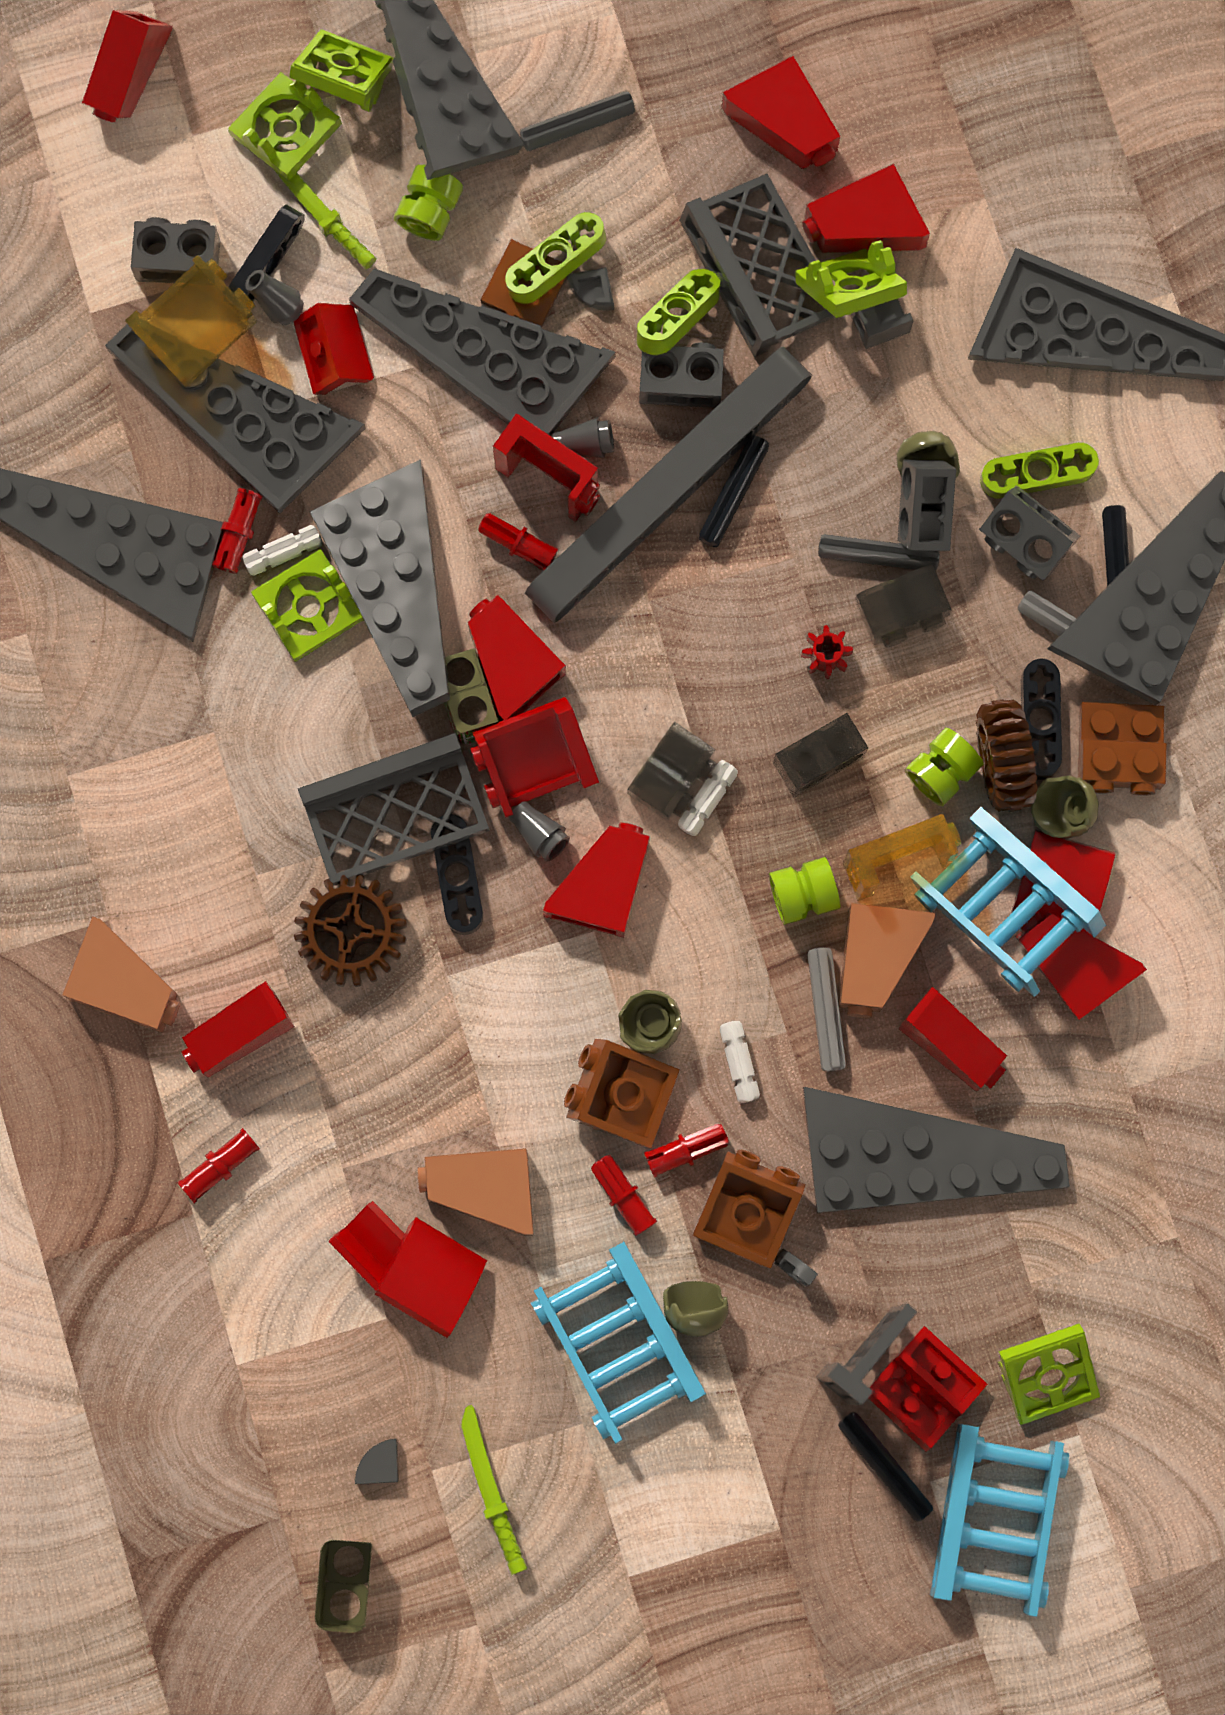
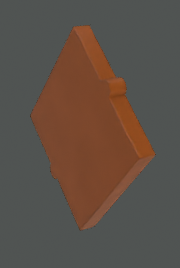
M511 239L481 298V303L505 314L540 325L542 328L567 276L536 301L527 304L516 302L509 294L505 276L508 269L533 250V248ZM548 255L545 259V262L549 265L563 263ZM536 265V266H535L536 272H537L538 270L541 271L539 265ZM521 278L518 280V285L524 284L529 287L532 285V281H526Z

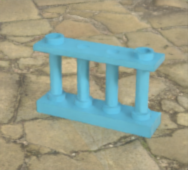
M980 807L970 817L976 833L973 835L975 840L931 884L915 871L910 876L918 889L914 896L930 912L935 908L939 909L1004 969L1001 973L1002 977L1016 991L1019 992L1024 987L1035 997L1040 992V989L1030 974L1075 930L1080 932L1084 928L1095 938L1106 927V924L1098 909L984 808ZM994 850H997L1005 858L1002 861L1004 866L958 910L943 894L986 852L992 853ZM1025 875L1034 883L1031 887L1033 892L987 936L972 920L1015 878L1021 879ZM1054 901L1064 910L1061 913L1063 918L1018 963L1015 962L1001 947L1044 904L1050 905Z
M625 1242L609 1249L612 1259L606 1262L607 1266L549 1298H547L542 1287L534 1290L538 1299L531 1302L541 1324L545 1325L551 1322L592 1399L598 1413L591 1418L604 1440L611 1436L615 1444L623 1440L617 1430V1427L675 1395L678 1398L686 1395L689 1402H692L706 1394ZM615 1281L617 1285L624 1281L626 1282L633 1295L626 1299L628 1304L567 1336L556 1313ZM635 1319L637 1322L644 1319L647 1321L653 1333L646 1338L648 1342L590 1374L586 1372L576 1351ZM655 1357L658 1360L666 1357L673 1370L671 1374L667 1375V1381L610 1412L607 1411L596 1389Z
M958 1424L930 1596L951 1601L953 1592L967 1589L1025 1600L1023 1613L1037 1617L1038 1608H1045L1048 1599L1049 1583L1043 1581L1058 1481L1059 1478L1065 1479L1067 1475L1069 1453L1063 1452L1064 1443L1050 1441L1048 1453L984 1442V1437L978 1436L979 1427ZM981 1459L1045 1470L1042 1495L1036 1496L977 1485V1480L971 1479L973 1463H980ZM974 1502L1038 1513L1035 1540L970 1528V1523L964 1522L967 1505L973 1506ZM970 1545L1030 1556L1032 1559L1028 1583L963 1571V1566L957 1565L960 1548L967 1549V1546Z

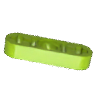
M583 212L574 216L512 265L505 276L511 298L523 304L536 301L602 249L606 242V232L602 219L591 212ZM583 229L588 232L594 231V236L590 238L587 235L581 236L580 231ZM576 244L577 250L573 251L572 246ZM560 250L567 254L565 261L559 265H549L545 262L546 256L552 251ZM536 265H539L541 271L538 270V271L536 272L535 266H536ZM521 278L526 281L531 280L532 285L529 287L524 284L518 285V280Z
M707 269L690 271L639 320L637 325V346L641 351L650 355H661L668 352L717 304L720 293V279L716 273ZM672 308H683L689 313L677 316L671 314L669 310Z
M1082 442L994 458L984 466L980 476V485L988 496L1001 499L1016 485L1028 494L1080 484L1092 478L1098 467L1099 458L1092 446ZM1074 454H1079L1081 460H1088L1089 463L1086 464L1083 472H1079L1077 466L1064 467L1062 477L1058 476L1059 465L1055 457H1060V465L1071 463ZM1033 461L1045 462L1050 468L1049 478L1043 481L1033 479L1028 473V465ZM1020 464V479L1023 484H1018L1019 476L1008 478L1004 487H999L997 481L989 480L993 476L995 469H1000V473L1006 476L1015 474L1016 465Z

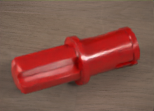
M487 513L483 517L478 527V531L481 534L510 550L509 556L513 557L515 554L534 564V566L542 571L553 562L559 550L528 533L527 527L524 526L522 530H519L491 513Z
M715 1124L686 1137H683L681 1133L678 1135V1140L646 1151L644 1154L655 1178L659 1174L687 1163L693 1166V1160L727 1147L729 1140L724 1127L721 1124Z
M611 1155L604 1156L591 1166V1171L612 1200L609 1205L617 1207L634 1232L635 1237L658 1222L637 1194L638 1186L631 1185Z

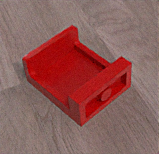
M516 413L493 445L495 469L509 478L520 461L524 459L571 491L568 496V518L576 522L582 513L588 516L600 499V495L597 494L600 488L598 483V467Z
M566 697L472 732L477 746L470 748L474 762L479 772L486 769L491 782L484 785L486 794L492 808L500 806L505 818L513 815L511 809L513 806L580 781L583 788L599 783L574 710Z

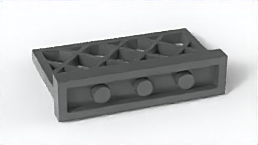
M768 173L704 201L699 197L686 203L679 221L705 268L713 271L719 277V294L754 357L769 351L770 347L778 342L835 317L826 309L817 313L803 308L802 304L806 292L796 284L794 276L783 273L787 257L803 262L805 267H808L810 262L816 260ZM762 188L770 202L767 212L746 205L747 195ZM742 197L740 202L735 201L736 199ZM723 206L737 211L733 226L717 222L711 210ZM742 213L764 221L759 236L737 229ZM768 223L785 229L789 236L786 246L764 239ZM724 234L729 236L728 241L726 240ZM734 238L756 245L751 261L735 256L731 249ZM760 248L783 255L778 271L756 263ZM753 272L775 280L770 296L753 289L750 283ZM779 282L802 289L797 305L775 298ZM762 303L767 304L766 309H764ZM771 307L794 314L791 325L777 331L769 318ZM799 316L805 318L797 322Z
M456 733L298 788L329 880L334 886L340 884L342 875H345L348 880H352L359 875L375 872L490 831ZM458 765L462 780L455 794L434 785L442 770ZM432 774L429 781L421 779L422 777ZM412 781L425 787L416 807L395 799L402 784ZM465 787L470 801L461 797ZM392 788L389 795L382 793V791ZM431 790L452 799L442 820L421 811ZM371 795L386 801L376 821L356 813L362 799ZM353 802L350 809L342 806ZM457 803H460L474 810L478 824L460 829L448 823ZM392 804L412 813L403 834L382 825ZM335 809L347 816L337 835L321 829L317 814ZM418 816L439 825L432 840L421 843L408 837ZM353 818L373 827L363 848L343 839ZM444 829L452 831V833L441 836ZM379 830L400 839L393 854L382 857L369 851ZM324 837L333 841L330 849H328ZM405 842L413 845V847L402 850ZM340 844L360 853L353 868L339 873L336 872L332 859ZM366 856L373 859V861L363 864Z
M908 1303L892 1307L844 1366L839 1362L827 1363L816 1377L846 1403L863 1405L873 1390L865 1385L862 1379L917 1311Z

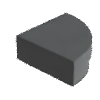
M607 267L572 273L567 276L568 285L572 293L583 304L597 310H614Z
M782 1249L774 1260V1264L803 1287H808L818 1275L812 1268L785 1249Z
M397 1438L378 1443L363 1456L357 1467L355 1484L399 1482Z

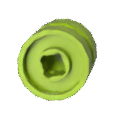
M417 165L407 185L410 195L402 197L394 215V221L404 230L418 237L439 241L443 238L450 221V215L447 211L455 209L463 191V185L451 174L427 180L424 170L426 165Z
M946 727L929 744L930 753L921 752L905 768V773L911 782L927 798L942 807L959 791L958 782H967L984 765L977 751L958 733Z
M826 857L803 863L801 871L798 872L792 867L769 873L773 898L784 925L806 919L807 913L810 910L820 915L841 908L836 882Z

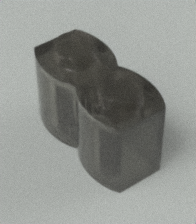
M933 565L922 567L894 580L868 588L856 594L855 598L856 605L873 646L883 643L885 648L895 646L907 640L906 633L912 630L922 628L923 633H927L946 624L944 618L950 616L952 610Z
M674 722L628 787L627 794L667 821H669L673 814L681 817L694 798L688 793L697 780L704 784L716 767L717 763L712 760L716 749Z

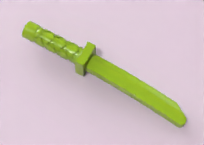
M275 171L300 203L318 221L320 231L325 237L329 234L333 235L342 244L343 248L349 251V254L354 259L358 260V263L365 270L374 265L377 258L343 226L340 214L335 209L330 211L298 173L288 181Z
M468 1405L464 1411L461 1427L475 1477L486 1510L483 1512L487 1520L491 1519L496 1536L499 1538L500 1547L504 1551L505 1560L508 1562L510 1573L514 1575L526 1570L527 1566L524 1558L521 1556V1550L517 1546V1540L512 1532L511 1524L508 1522V1516L505 1514L509 1509L506 1502L502 1503L480 1432L475 1408L472 1405Z

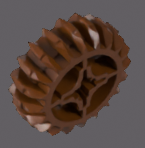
M1004 699L993 700L991 703L982 704L976 714V735L978 741L977 748L984 763L981 769L988 799L998 812L1006 810L1013 812L1022 810L1025 807H1031L1036 799L1037 776L1034 749L1031 741L1032 736L1029 732L1025 712L1022 710V706L1014 699L1005 701Z
M342 875L340 878L341 887L335 889L333 883L328 878L324 880V885L328 890L326 894L322 896L316 888L310 890L311 895L317 901L315 905L307 901H302L300 904L301 909L309 913V917H295V924L306 928V931L295 933L294 940L300 943L308 942L309 944L298 950L301 958L315 955L309 961L307 967L313 972L324 965L320 977L325 982L331 978L334 972H337L336 984L343 987L346 983L347 975H352L354 986L360 987L362 983L360 974L366 972L369 980L374 983L378 979L373 968L379 965L383 972L389 973L391 971L390 965L384 960L387 955L394 960H400L401 953L397 949L392 948V945L406 944V936L395 933V930L406 928L407 921L401 918L393 919V917L400 914L403 908L400 903L387 906L394 896L390 889L377 896L381 886L378 880L372 881L368 889H364L365 877L363 875L356 877L355 886H350L348 878ZM344 899H350V903H347V908L341 916L321 919L324 912L331 905ZM363 900L374 905L382 913L385 930L376 929L375 926L362 921ZM354 916L357 928L363 932H360L358 937L354 935L355 939L349 940L347 944L346 936L338 929H341L343 925L348 927L347 922L353 921ZM317 931L325 932L327 935L339 940L338 951L340 954L338 961L329 958L321 951L317 940ZM364 943H381L370 957L351 963L356 949Z

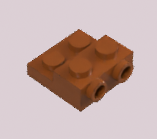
M1082 702L1079 712L1078 777L1093 786L1095 793L1099 794L1113 793L1114 788H1130V794L1154 795L1155 790H1160L1166 784L1167 743H1164L1165 706Z
M594 1039L593 1045L587 1044L579 1057L578 1065L583 1069L578 1085L572 1084L565 1095L564 1107L569 1109L566 1118L651 1149L680 1069L609 1040Z
M737 1150L736 1155L727 1152L692 1236L771 1269L806 1184L799 1182L800 1175L789 1168L777 1166L776 1170L773 1171L759 1165L761 1159L749 1151Z

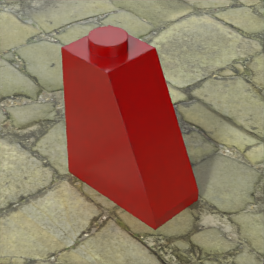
M112 10L82 101L83 104L94 108L92 113L94 116L113 123L116 122L117 118H131L168 41L173 26L137 11Z
M794 56L723 92L721 108L725 115L801 169H805L813 164L815 167L822 166L835 157L841 136Z
M894 164L808 203L805 211V220L802 221V226L808 240L811 243L817 242L822 253L856 252L865 248L869 250L871 243L880 240L883 242V248L890 247L892 251H919L927 247L930 232Z
M499 595L491 601L487 598L482 600L469 613L471 617L468 621L469 632L500 722L527 711L566 675V665Z
M621 822L619 827L609 825L545 902L543 916L624 938L647 854L650 836L644 835V829L633 824Z
M1037 911L1020 928L1022 932L1015 937L1028 953L1061 918L1050 912L1042 916ZM1075 930L1038 966L1039 970L1078 1020L1147 970L1143 963L1098 938H1094L1083 930L1080 932Z
M265 981L182 1037L188 1048L181 1052L193 1073L201 1070L203 1075L209 1078L293 1029L295 1026L276 993Z
M931 987L898 1028L976 1092L984 1084L991 1089L1006 1071L1000 1064L1007 1055L934 987Z

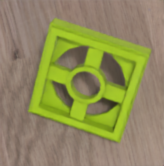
M320 29L291 65L289 78L304 83L305 86L309 85L358 104L360 109L370 112L372 105H376L383 81L392 69L394 58ZM343 60L350 63L352 66L342 67L335 64L333 61ZM318 61L326 64L329 69L327 73L316 69ZM355 75L366 81L354 84L341 79V77Z
M280 72L229 126L228 131L230 136L289 181L340 127L342 122L337 114L323 104L322 99L314 88L310 87L308 90L304 83L296 80L292 81ZM282 99L300 101L290 113L283 112L278 114L269 107L272 102ZM311 111L315 125L314 132L309 138L302 133L300 122ZM259 116L270 124L269 130L271 134L262 140L255 131L256 119ZM282 120H292L297 124V128L293 135L285 138L276 135L274 132L276 125ZM294 143L299 147L288 152L275 151L280 144L289 145Z
M881 240L871 243L869 250L865 248L824 262L817 260L810 262L808 267L795 271L796 284L836 318L907 295V282L895 273V261L890 247L883 248ZM859 269H864L869 273L862 277L847 275V273ZM878 284L877 286L867 290V287ZM846 285L860 286V288L854 290H847L841 287Z
M321 549L251 591L254 599L295 662L363 621L347 586L342 582L338 572L330 564ZM302 576H316L331 585L317 593L312 590H305L298 578ZM287 585L294 595L292 609L279 616L277 612L278 597L282 589ZM305 596H313L320 602L319 612L310 618H305L297 612V604ZM338 597L337 616L334 622L328 626L322 617L325 612V604ZM297 621L311 623L318 634L299 635L290 631L287 627Z
M1080 1323L999 1351L1001 1361L998 1362V1365L1002 1372L1001 1377L1012 1400L1015 1416L1020 1425L1100 1398L1085 1332ZM1058 1349H1066L1072 1353L1074 1361L1063 1365L1060 1362L1054 1361L1052 1352ZM1039 1356L1041 1366L1036 1370L1034 1376L1019 1380V1375L1027 1361ZM1054 1369L1062 1371V1377L1057 1383L1049 1386L1041 1384L1042 1376L1046 1372ZM1077 1376L1075 1381L1062 1392L1069 1378ZM1039 1389L1041 1392L1048 1394L1049 1397H1029L1026 1393Z

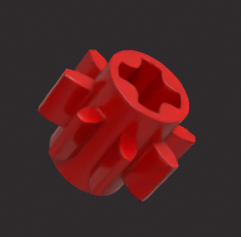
M825 625L822 634L818 637L810 632L807 634L806 639L813 647L803 649L801 657L811 659L810 674L818 669L825 672L826 679H830L832 670L835 668L843 672L847 670L848 665L842 659V656L852 655L853 647L844 646L845 631L836 635L830 633L828 625ZM822 645H829L830 652H834L831 660L825 659L824 653L820 652Z

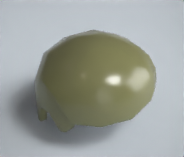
M917 432L903 440L896 453L897 468L901 478L903 460H943L956 468V478L959 476L958 452L953 441L941 432Z
M1068 775L1058 778H1047L1037 788L1036 799L1031 806V813L1035 825L1046 835L1069 839L1081 836L1093 827L1098 818L1099 801L1093 786L1080 777L1076 778Z
M643 990L630 996L622 1011L618 1014L620 1038L636 1052L656 1054L667 1050L678 1039L681 1032L682 1018L680 1009L676 1001L662 991Z
M684 1281L669 1286L663 1292L665 1318L668 1324L681 1334L690 1337L706 1336L721 1329L728 1317V1298L722 1297L721 1288L715 1283Z

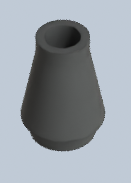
M256 270L247 278L245 283L246 289L252 293L273 323L289 325L300 316L303 311L304 302L298 290L267 275L263 270Z
M599 417L563 431L553 432L554 439L583 457L605 458L606 453L614 452V438L610 420L600 421Z
M526 801L516 806L512 811L513 815L509 816V820L516 826L537 858L542 857L547 862L551 861L569 843L570 837L565 833L566 828L534 809Z

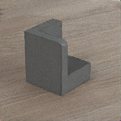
M898 298L851 313L865 350L910 333L914 322L911 313L904 315Z

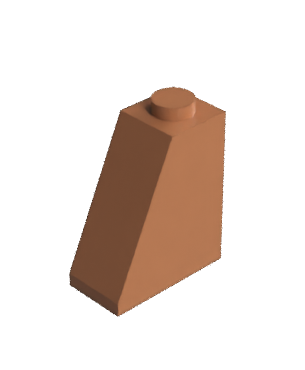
M851 903L847 917L839 1008L847 1009L848 1016L872 1018L873 1012H880L932 926L935 913Z
M92 916L63 996L70 1001L163 1033L166 1024L172 1026L177 1017L180 1002L175 1001L177 993L101 919Z
M527 1148L425 1157V1167H418L419 1192H427L430 1202L523 1236H534Z

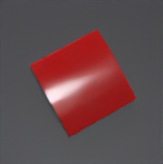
M1035 830L1029 849L1100 911L1116 853L1066 838L1051 837L1042 831ZM1025 875L1021 878L1011 913L1033 892L1031 887L1034 883ZM1053 901L1050 905L1044 904L1038 911L1042 916L1050 912L1062 919L1061 913L1064 910Z
M415 1217L408 1225L396 1255L388 1263L374 1295L445 1338H448L467 1306L488 1260Z
M923 1326L871 1383L869 1388L873 1392L868 1399L927 1452L953 1422L966 1411L988 1384L926 1326Z

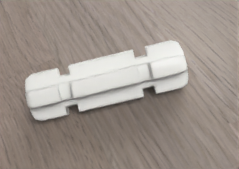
M314 525L307 526L298 530L299 534L296 536L291 533L263 545L264 549L258 551L256 548L245 553L243 561L248 573L255 576L266 571V566L271 565L273 568L301 556V551L303 550L310 552L320 548L322 540Z
M723 760L718 762L711 775L713 777L711 779L707 778L690 803V811L686 810L680 818L678 826L681 830L691 836H696L704 825V818H709L726 793L725 787H730L737 777L738 770L733 765Z
M740 1021L724 1023L720 1026L722 1042L727 1045L724 1050L732 1081H736L737 1084L734 1087L739 1103L755 1101L759 1099L760 1092L757 1081L753 1082L752 1077L755 1073L747 1042L743 1043L742 1038H745L742 1023Z

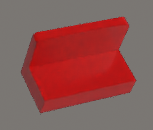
M316 303L300 314L293 322L313 395H326L345 382L368 383L374 379L355 308L352 305Z
M372 1201L345 1228L334 1234L329 1243L376 1291L388 1263L396 1255L405 1233Z

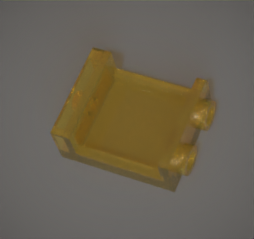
M199 255L192 259L194 265L141 314L136 310L125 320L135 334L185 387L189 386L258 322L251 312L256 306L240 288L233 293L223 282L228 275L212 258L205 263Z
M940 814L849 849L842 864L857 901L873 896L880 884L875 868L929 847L934 848L941 867L945 868L958 855L957 847L961 846V839L954 823H947L944 815Z

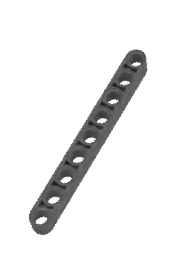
M784 347L777 349L528 586L525 594L554 623L562 619L738 452L751 435L758 433L808 384L813 375Z

